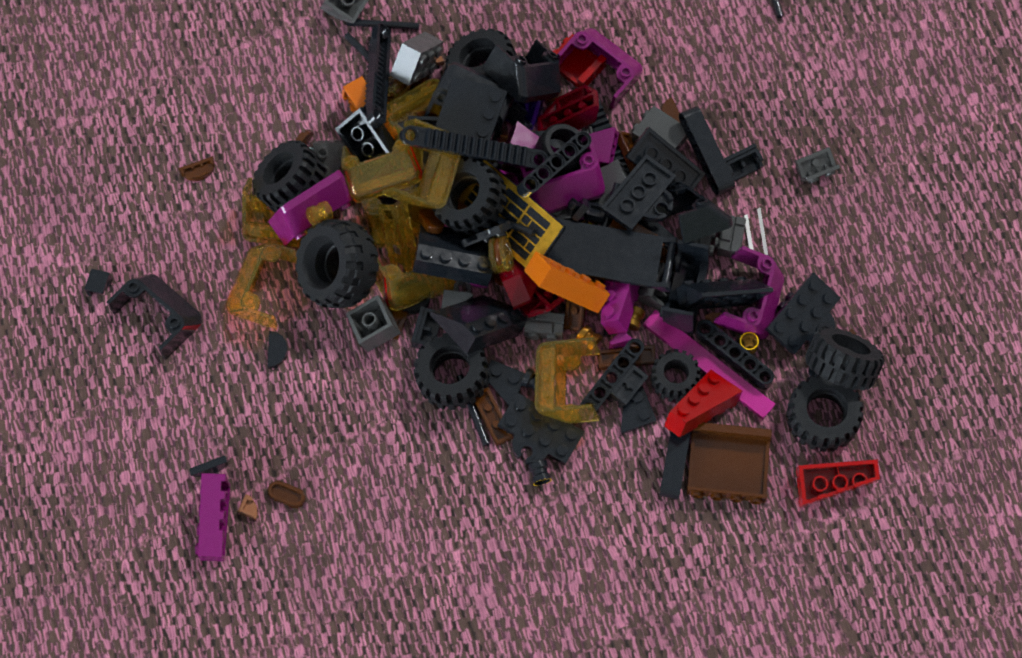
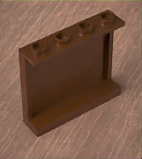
M704 422L699 424L697 428L692 430L687 494L693 498L708 496L712 500H722L723 498L730 499L732 502L746 500L756 505L766 502L772 429Z

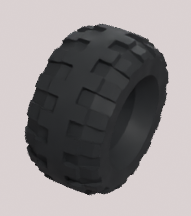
M327 219L308 229L307 235L302 237L301 245L297 249V263L295 264V271L298 275L297 280L299 286L303 288L302 291L305 296L311 301L316 302L317 305L329 308L352 307L361 302L371 292L370 289L376 282V273L379 269V263L377 262L378 251L374 246L375 241L361 225L348 220Z

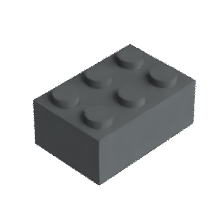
M423 32L403 42L390 76L409 86L432 74L437 67V64H435L436 60L443 52L442 45L444 41L427 32Z

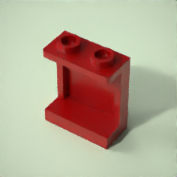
M572 34L569 38L566 37L562 41L561 46L557 50L555 49L552 52L558 55L561 49L568 43V41L574 36V34ZM575 48L560 65V75L577 88L582 85L588 86L606 67L607 58L603 55L597 57L588 49L579 50Z

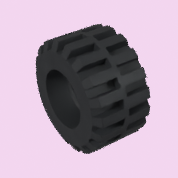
M674 349V352L671 353L670 350H667L665 355L661 353L659 359L656 358L651 372L652 388H655L657 395L661 394L663 400L667 397L669 398L668 402H672L673 399L679 402L700 380L701 370L698 367V361H693V355H686L687 351L683 350L680 353L678 352L679 349ZM678 368L686 374L687 379L681 383H672L666 379L664 373L668 369Z

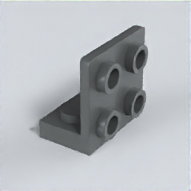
M342 140L314 141L313 152L322 159L324 164V179L337 170H340L343 174L342 168L346 178L352 179L351 153Z

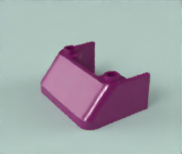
M587 28L577 32L558 53V59L561 65L575 48L579 50L588 48L598 57L603 55L607 58L606 63L617 70L616 77L623 83L613 95L610 108L613 109L640 78L643 68L638 61L597 30Z
M592 141L587 148L588 152L580 157V170L550 179L530 196L550 214L567 209L568 202L572 197L580 202L583 197L588 201H592L604 195L605 183ZM518 167L522 180L533 171L526 172L525 168ZM538 172L539 176L544 179V176ZM525 183L526 188L531 190L530 186Z
M337 170L284 204L270 218L269 224L285 246L294 238L297 241L306 235L305 231L309 227L331 214L332 211L334 212L339 209L344 211L351 206L352 198L344 175L340 170Z
M742 246L732 254L731 259L757 268L760 273L764 274L762 283L772 287L774 292L758 300L756 308L749 307L744 310L742 318L723 312L714 319L713 323L740 334L752 332L758 336L759 340H764L770 335L765 328L775 317L784 283V275L772 257Z

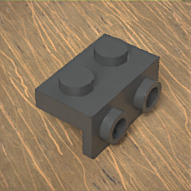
M830 147L794 160L801 181H808L809 184L818 181L819 176L824 174L825 177L835 174V170L840 168L839 164H836Z

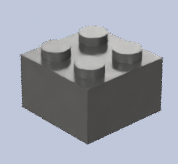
M379 295L346 313L359 345L367 352L401 334L390 308Z

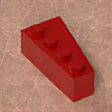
M710 370L669 412L664 427L681 437L697 428L699 424L710 421L715 415H720L726 409L735 407L743 391L713 370Z
M878 459L799 465L796 468L800 508L876 483L880 479Z

